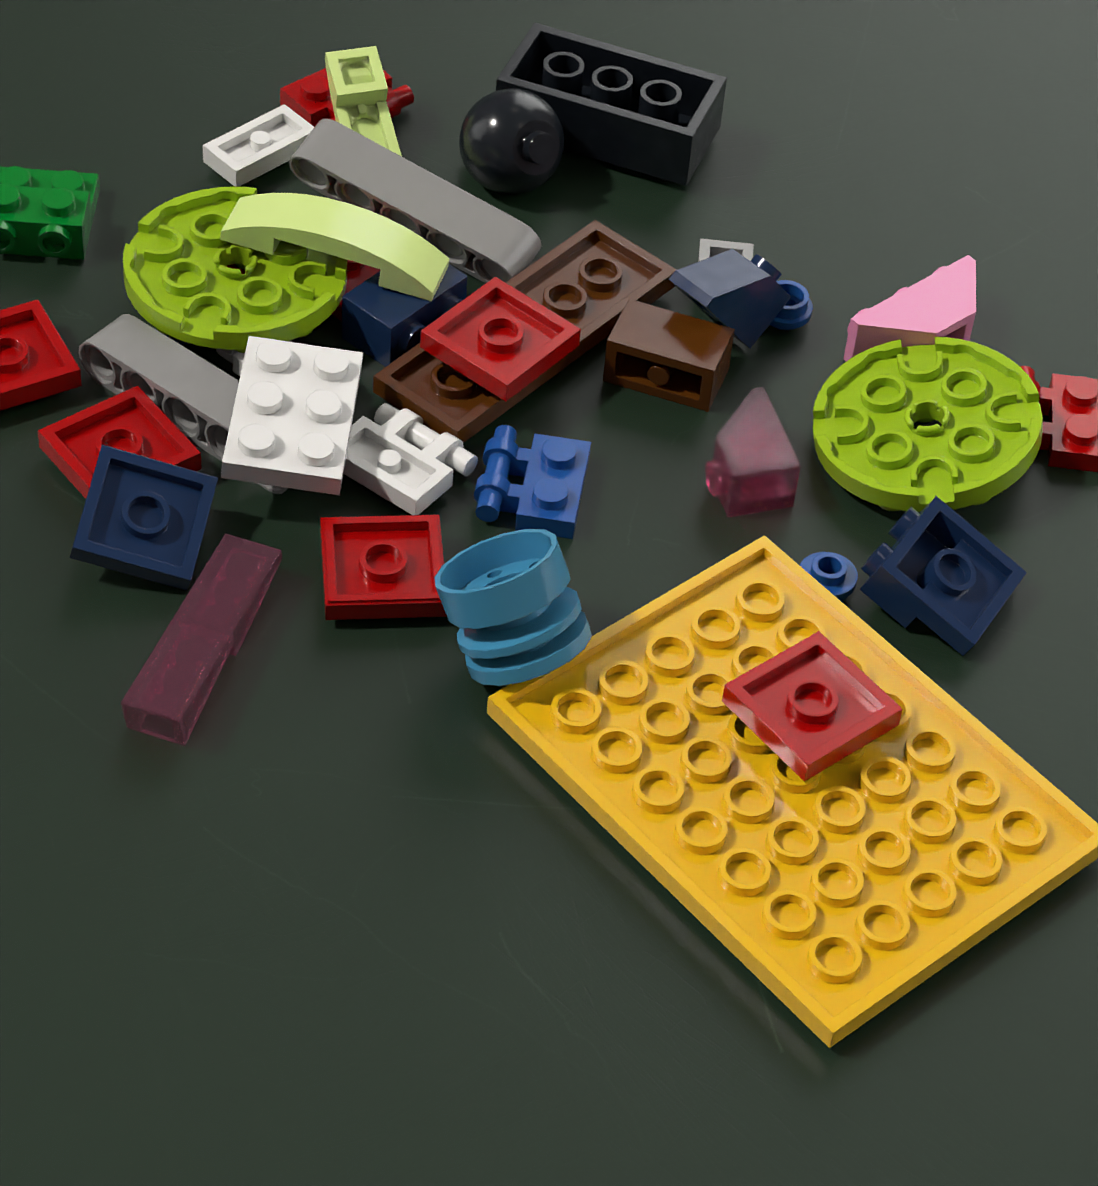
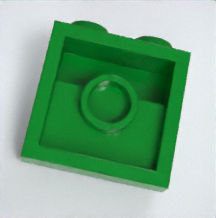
M0 166V254L84 260L100 192L99 174L76 172L73 170L56 171L29 169L19 166Z

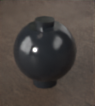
M521 89L498 90L482 97L471 107L465 116L459 136L460 154L470 175L488 190L505 195L528 193L542 186L557 170L564 151L563 128L553 108L539 96Z

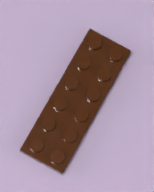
M594 220L506 282L508 285L581 329L580 344L576 349L505 402L420 348L419 343L373 375V392L399 410L407 408L423 418V425L441 435L444 432H448L464 443L608 337L628 299L651 305L674 288L675 285L669 278L677 269L597 220Z

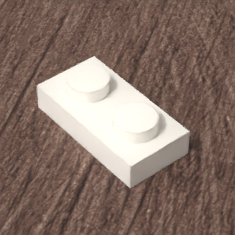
M283 104L204 144L203 162L234 187H239L288 162L313 130L314 126Z

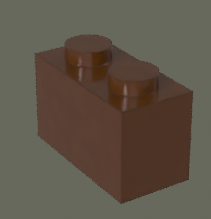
M628 299L607 339L603 381L709 412L729 370L735 329Z

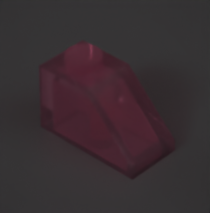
M764 387L752 389L720 430L715 440L713 461L706 463L705 475L709 492L712 496H719L727 517L794 507L801 466Z

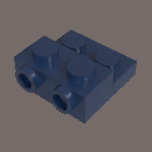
M935 496L920 513L913 507H910L891 528L888 534L896 540V543L891 548L883 542L863 564L861 570L869 575L860 590L903 627L906 628L917 617L964 656L977 643L1027 572L940 498Z

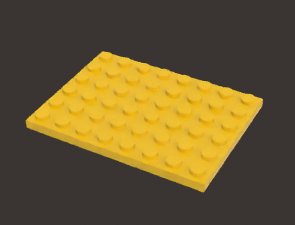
M765 535L591 637L585 649L570 662L548 674L525 682L509 684L488 697L487 714L829 1048L1098 859V823ZM820 631L903 710L897 727L804 782L722 702L724 685Z

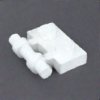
M384 403L376 411L375 422L362 416L352 424L343 474L407 513L419 515L452 487L453 469L464 476H468L476 468L478 457L464 449L463 442L448 432L440 435L423 425V418L407 408L398 410L388 403Z

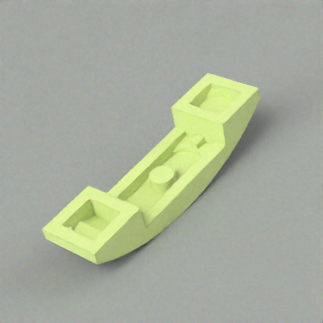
M371 46L325 52L327 78L336 122L402 157L386 102L388 86L377 47Z
M264 193L240 197L220 234V240L271 255L274 254L282 240L380 269V287L428 301L433 300L449 266V258L408 228L370 210L346 202L308 194Z

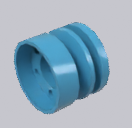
M545 529L512 531L480 541L459 552L443 564L434 577L435 587L449 622L460 628L457 632V641L461 652L465 654L466 666L470 676L482 685L503 686L525 682L548 674L570 662L585 649L592 637L586 615L581 611L582 607L577 591L567 587L571 580L570 573L556 534Z

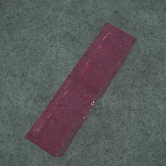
M225 533L121 701L127 728L183 746L186 745L228 655L237 656L282 561L281 550Z

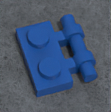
M509 425L498 426L495 429L493 438L487 441L482 457L486 470L485 474L478 477L475 486L476 516L482 521L492 522L498 518L500 511L516 513V531L523 529H545L556 534V537L573 539L590 459L591 442L534 433L531 449L520 448L515 443L517 431ZM508 475L525 477L523 485L511 484L507 479Z

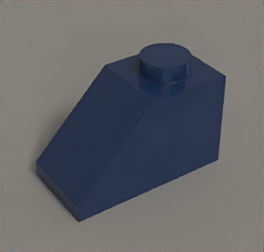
M734 249L675 270L669 278L714 323L735 329L733 337L750 349L791 298L776 282L782 275L779 270L758 254H755L751 261H749Z

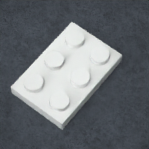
M249 336L222 459L221 478L340 495L362 369L363 352Z

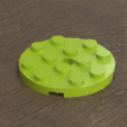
M230 186L203 189L175 197L145 215L138 222V232L130 244H125L123 251V275L125 289L132 305L159 332L198 346L245 353L249 336L290 341L309 335L314 328L329 318L338 307L346 290L347 259L282 240L273 255L220 240L221 230L239 198L257 194V188ZM235 264L237 267L245 269V273L241 274L240 269H232L225 266Z
M935 337V345L902 347L901 339L867 349L850 358L830 375L820 389L813 408L814 445L824 469L841 487L865 501L879 505V507L887 511H907L910 507H913L917 512H921L935 496L953 510L984 504L992 497L1009 488L1026 473L1034 462L1042 441L1043 417L1039 403V392L1029 375L1002 353L987 346L957 338ZM937 420L942 424V426L938 424L932 426L919 425L916 429L914 428L915 422L925 423Z

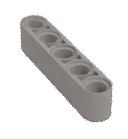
M320 120L289 160L290 169L294 175L310 188L330 199L370 210L408 228L449 258V264L484 283H487L494 277L506 283L527 268L542 247L538 235L522 221L334 120Z
M122 314L79 346L80 361L91 378L116 395L139 386L193 444L222 461L239 380L130 314ZM258 484L274 494H282L288 489L286 487Z

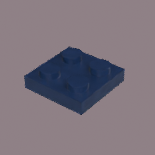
M102 445L70 558L188 591L218 478Z

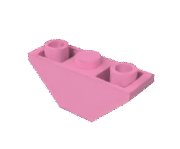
M967 255L949 266L938 268L932 275L912 286L899 289L893 296L877 305L859 311L851 318L848 325V337L843 359L848 361L867 349L901 339L902 347L935 345V337H950L970 341L976 315V260Z

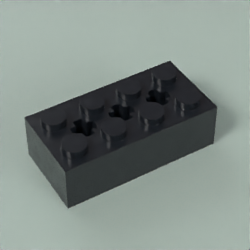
M534 23L496 79V91L521 89L545 100L553 108L561 122L564 133V151L577 153L610 163L616 167L631 169L658 177L667 182H675L687 186L721 127L727 77Z

